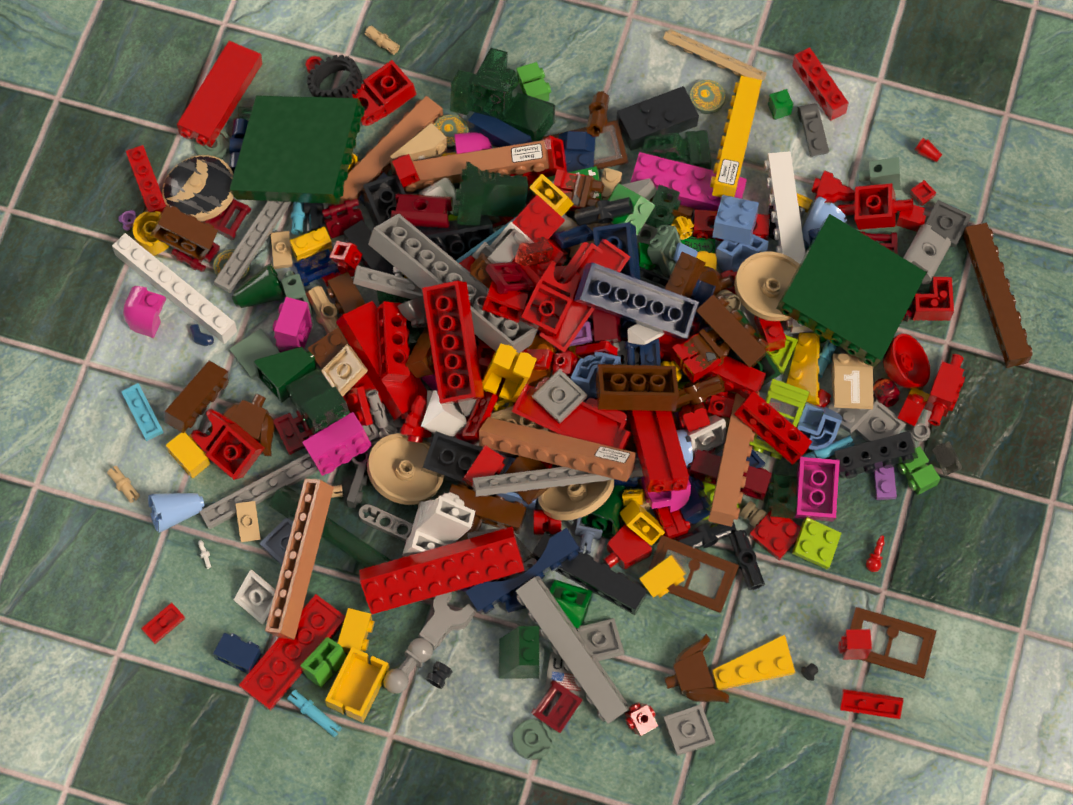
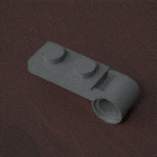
M817 103L798 106V118L803 125L810 157L828 154L829 148Z
M367 451L351 459L352 465L357 471L347 498V505L350 508L356 509L357 503H361L363 485L366 486L369 480L367 474L369 456ZM358 457L365 458V460L362 462L356 461Z

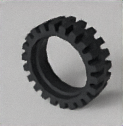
M333 55L332 59L329 56L326 58L327 61H319L320 65L316 64L314 66L315 70L311 69V75L307 77V85L313 97L353 98L352 94L356 95L358 93L357 89L361 88L362 74L352 58L350 59L349 56L339 55L338 58L337 55ZM337 71L350 72L348 79L339 87L332 90L319 89L323 80L330 74Z

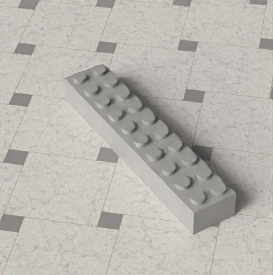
M400 214L373 228L368 244L421 289L453 281L467 282L474 333L494 351H497L500 343L512 346L517 350V353H520L532 344L537 329L521 321L517 323L482 310L489 288L473 277L469 271Z

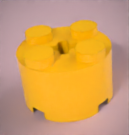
M147 211L141 213L134 220L133 235L139 245L155 256L165 251L169 245L150 236L161 212L149 213Z

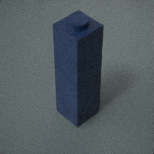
M479 108L467 120L469 132L483 134L492 145L498 148L531 143L530 136Z

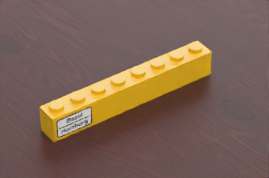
M741 76L739 83H735L733 93H736V96L732 95L730 103L733 109L729 108L727 119L730 122L725 123L723 133L727 134L726 136L722 135L720 146L723 149H719L717 160H720V162L715 163L713 173L716 174V177L712 176L711 179L712 196L721 198L722 195L735 197L762 80Z

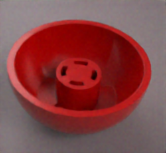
M902 333L894 337L883 357L886 374L894 383L904 388L925 386L930 379V364L923 347L914 337Z

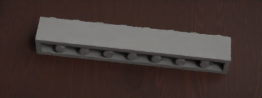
M539 576L534 577L517 589L518 601L523 606L526 605L529 610L528 615L534 622L537 621L541 627L539 629L541 634L551 641V648L555 654H560L564 660L562 663L566 670L571 671L576 677L574 678L575 683L579 688L585 690L587 700L591 705L596 706L600 719L609 724L628 711L629 704Z

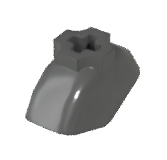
M423 296L397 306L401 314L411 322L412 328L428 327Z

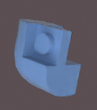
M752 234L750 245L724 240L716 248L717 263L724 272L728 270L737 272L740 265L748 257L756 253L767 252L768 241Z
M595 352V354L589 355L584 359L581 358L578 361L571 380L587 394L588 397L586 399L597 398L595 378L598 364L621 365V358L619 356Z
M806 402L797 429L813 441L808 449L818 450L832 444L840 427L842 416L829 408H821Z

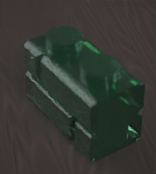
M707 131L685 132V139H682V150H686L684 163L711 170L712 162Z

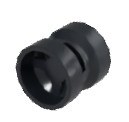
M436 661L433 665L432 673H428L425 679L431 685L443 689L446 684L445 680L451 676L453 671L445 664Z

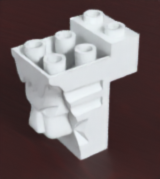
M451 492L444 493L435 500L421 501L402 556L406 557L455 543L471 529L475 511L465 507L464 501L459 499L458 495Z

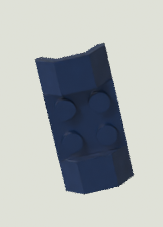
M567 131L559 134V139L563 140L567 173L594 167L596 137H592L587 132Z

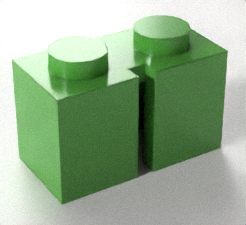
M537 62L516 68V78L528 107L549 101L551 88L548 82L545 83L543 68H539Z
M920 446L916 448L918 458L914 459L911 463L905 464L901 462L897 465L900 473L908 479L909 487L912 491L915 490L917 495L938 485L941 479L932 464L926 466L929 459Z
M327 637L300 666L307 679L322 687L333 675L332 670L336 672L343 665L347 656L339 644Z

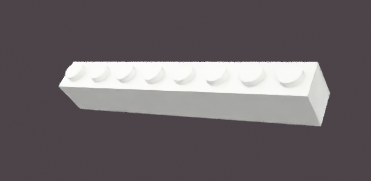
M126 233L112 245L115 255L223 344L237 332L236 324L232 319Z

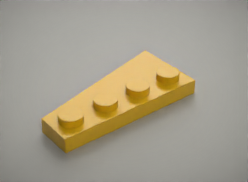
M799 333L786 383L809 391L806 402L819 405L818 359L820 337L815 333Z
M783 635L713 669L712 674L716 689L724 690L795 674L786 636Z

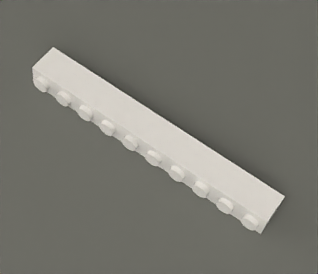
M791 152L768 153L767 160H764V169L768 171L769 175L766 178L767 188L771 189L769 204L770 206L773 205L774 210L771 212L772 223L776 224V229H774V239L778 240L776 252L787 255L800 264L805 256V248ZM793 318L786 320L787 328L790 327L791 334L814 332L808 327L800 325Z

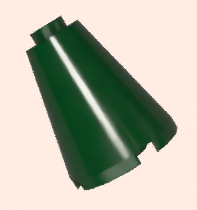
M272 264L266 265L233 291L234 296H232V299L236 306L245 308L286 298L283 284L279 281L278 274Z
M620 484L614 485L611 495L603 505L592 513L581 517L584 526L587 524L590 528L602 530V538L609 539L610 536L614 537L618 532L622 519L620 512L625 508L622 495L624 490L627 489Z

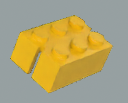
M500 343L486 369L482 385L484 390L496 394L502 377L506 378L499 396L515 403L529 380L537 359L528 353H517V350L512 346Z
M352 647L325 700L327 707L342 714L346 711L347 716L363 723L383 684V678L389 671V664L374 656H371L369 660L367 653Z

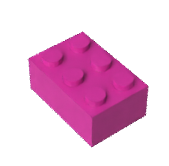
M286 297L284 303H281L279 306L278 314L280 315L278 320L274 321L272 331L275 333L276 346H278L280 353L299 347L305 350L313 327L308 302Z
M353 412L302 442L322 476L333 472L336 467L348 463L353 457L365 453L372 447L364 428Z
M810 457L799 458L794 518L804 519L808 517L812 520L831 522L836 519L840 460Z

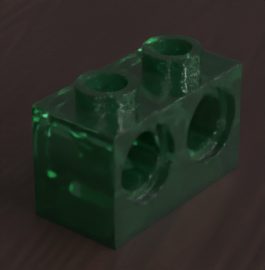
M679 133L645 137L642 153L673 161H684L687 144Z
M659 185L651 202L655 207L645 224L655 228L661 225L671 226L675 218L673 212L674 210L678 211L682 201L679 200L680 192Z
M774 474L773 482H769L768 493L772 494V497L768 498V508H771V517L794 519L797 507V477Z

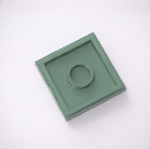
M261 328L230 348V352L251 379L257 376L254 365L256 359L280 353Z

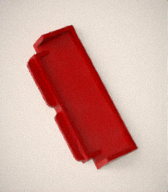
M602 239L598 247L593 243H582L562 272V278L565 279L562 284L570 282L576 272L580 274L573 300L555 337L539 331L537 335L565 353L595 309L574 301L586 264L593 262L621 272L630 256L606 239ZM545 306L544 309L541 307L543 313H551L548 311V307Z
M544 378L542 382L539 381L536 388L526 384L512 410L513 413L560 435L622 450L625 449L633 434L625 430L628 422L626 421L627 415L619 410H598L597 400L589 398L586 402L583 401L561 423L556 421L532 398V395L550 378Z

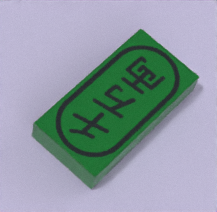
M689 237L681 240L682 244L695 249L697 252L715 253V239Z

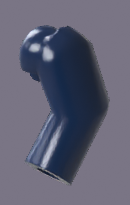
M198 324L190 326V331L196 344L208 346L214 343L213 336L201 333Z

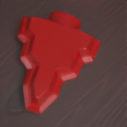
M824 170L820 179L815 178L811 191L816 193L814 202L818 197L825 198L826 201L824 203H835L838 200L843 202L855 201V191L843 185L840 179L834 177L833 173Z
M417 395L411 406V412L407 415L405 423L401 427L400 433L407 436V441L423 443V438L432 436V432L421 427L427 407L425 396Z

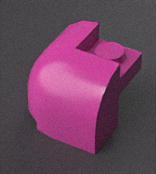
M481 133L454 134L456 154L493 149L489 139Z
M133 286L124 304L123 315L126 324L134 332L154 338L161 323L159 314L166 301V297L148 291L147 287Z
M641 477L645 501L650 504L652 509L668 507L670 512H673L683 507L689 500L691 490L689 480L686 490L648 493L644 477Z

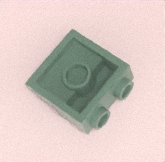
M661 225L657 228L658 233H656L655 238L650 240L647 252L652 264L659 265L663 276L670 278L676 262L673 260L678 243H681L676 226Z

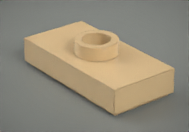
M289 231L271 233L274 269L293 267Z
M255 501L236 503L240 542L261 540Z

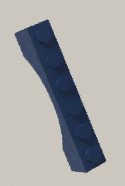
M565 528L549 539L541 558L525 573L506 581L477 584L467 590L466 593L476 610L480 614L483 612L487 614L495 608L494 605L498 602L504 603L508 601L512 593L516 592L517 589L537 576L541 579L544 578V573L549 570H557L562 566L561 563L566 559L570 561L576 558L581 550L568 529Z

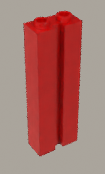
M228 41L177 123L178 132L182 137L186 139L195 138L196 142L203 146H213L220 131L224 128L262 66L261 53Z
M373 300L342 315L336 321L347 342L367 368L366 374L377 389L394 420L400 417L403 420L406 419L407 415L411 412V406L417 395L425 396L427 401L426 388L420 378H416L412 372L403 382L380 380L377 307Z
M626 410L647 492L659 493L662 491L686 490L689 475L672 412Z

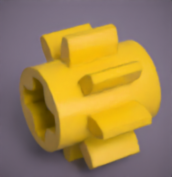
M680 216L675 218L671 225L676 226L681 240L687 239L692 235V227L694 225L691 219L687 220L686 217Z

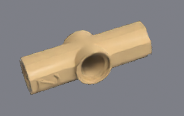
M322 286L313 287L307 291L306 295L316 312V321L323 325L326 333L329 334L338 327L336 323L339 319L336 315L337 308L334 304L330 303Z

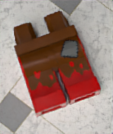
M558 169L553 183L574 203L568 210L574 212L578 209L594 206L596 202L600 201L599 198H593L594 193L602 194L605 187L603 182L595 180L591 175L566 173Z
M703 329L680 345L676 344L671 349V357L680 368H683L682 371L692 383L723 364L724 358L731 351L730 346L726 342L717 346L715 342L720 339V335L714 329L707 332Z

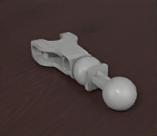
M452 592L436 596L433 600L434 615L419 633V638L414 639L409 644L408 650L405 651L406 660L397 669H391L385 674L383 678L384 687L393 694L403 692L409 683L408 675L414 667L418 666L421 668L422 663L431 658L433 650L435 651L451 631L466 628L476 613L475 606L467 604L462 610L454 611L447 606L452 598Z

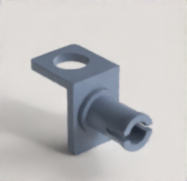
M578 518L575 535L581 536L579 546L581 551L579 552L583 554L584 547L586 546L585 553L590 554L593 539L601 540L602 530L580 526L581 518Z

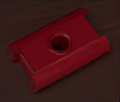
M396 194L397 207L396 211L391 212V218L400 214L413 226L449 227L448 211L453 210L452 197Z

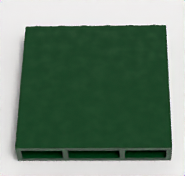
M256 95L230 186V191L235 199L339 204L340 198L344 194L343 187L348 178V168L352 163V152L356 147L357 133L360 132L361 117L364 116V106H362L358 98Z
M829 214L820 226L776 309L783 315L793 318L800 325L813 330L815 334L828 339L833 345L843 348L848 354L858 357L865 364L875 368L882 361L927 272Z

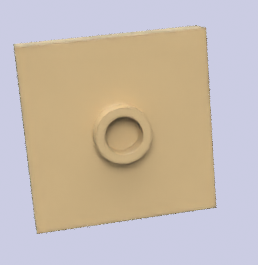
M346 345L321 370V373L335 393L342 398L368 370L351 346Z

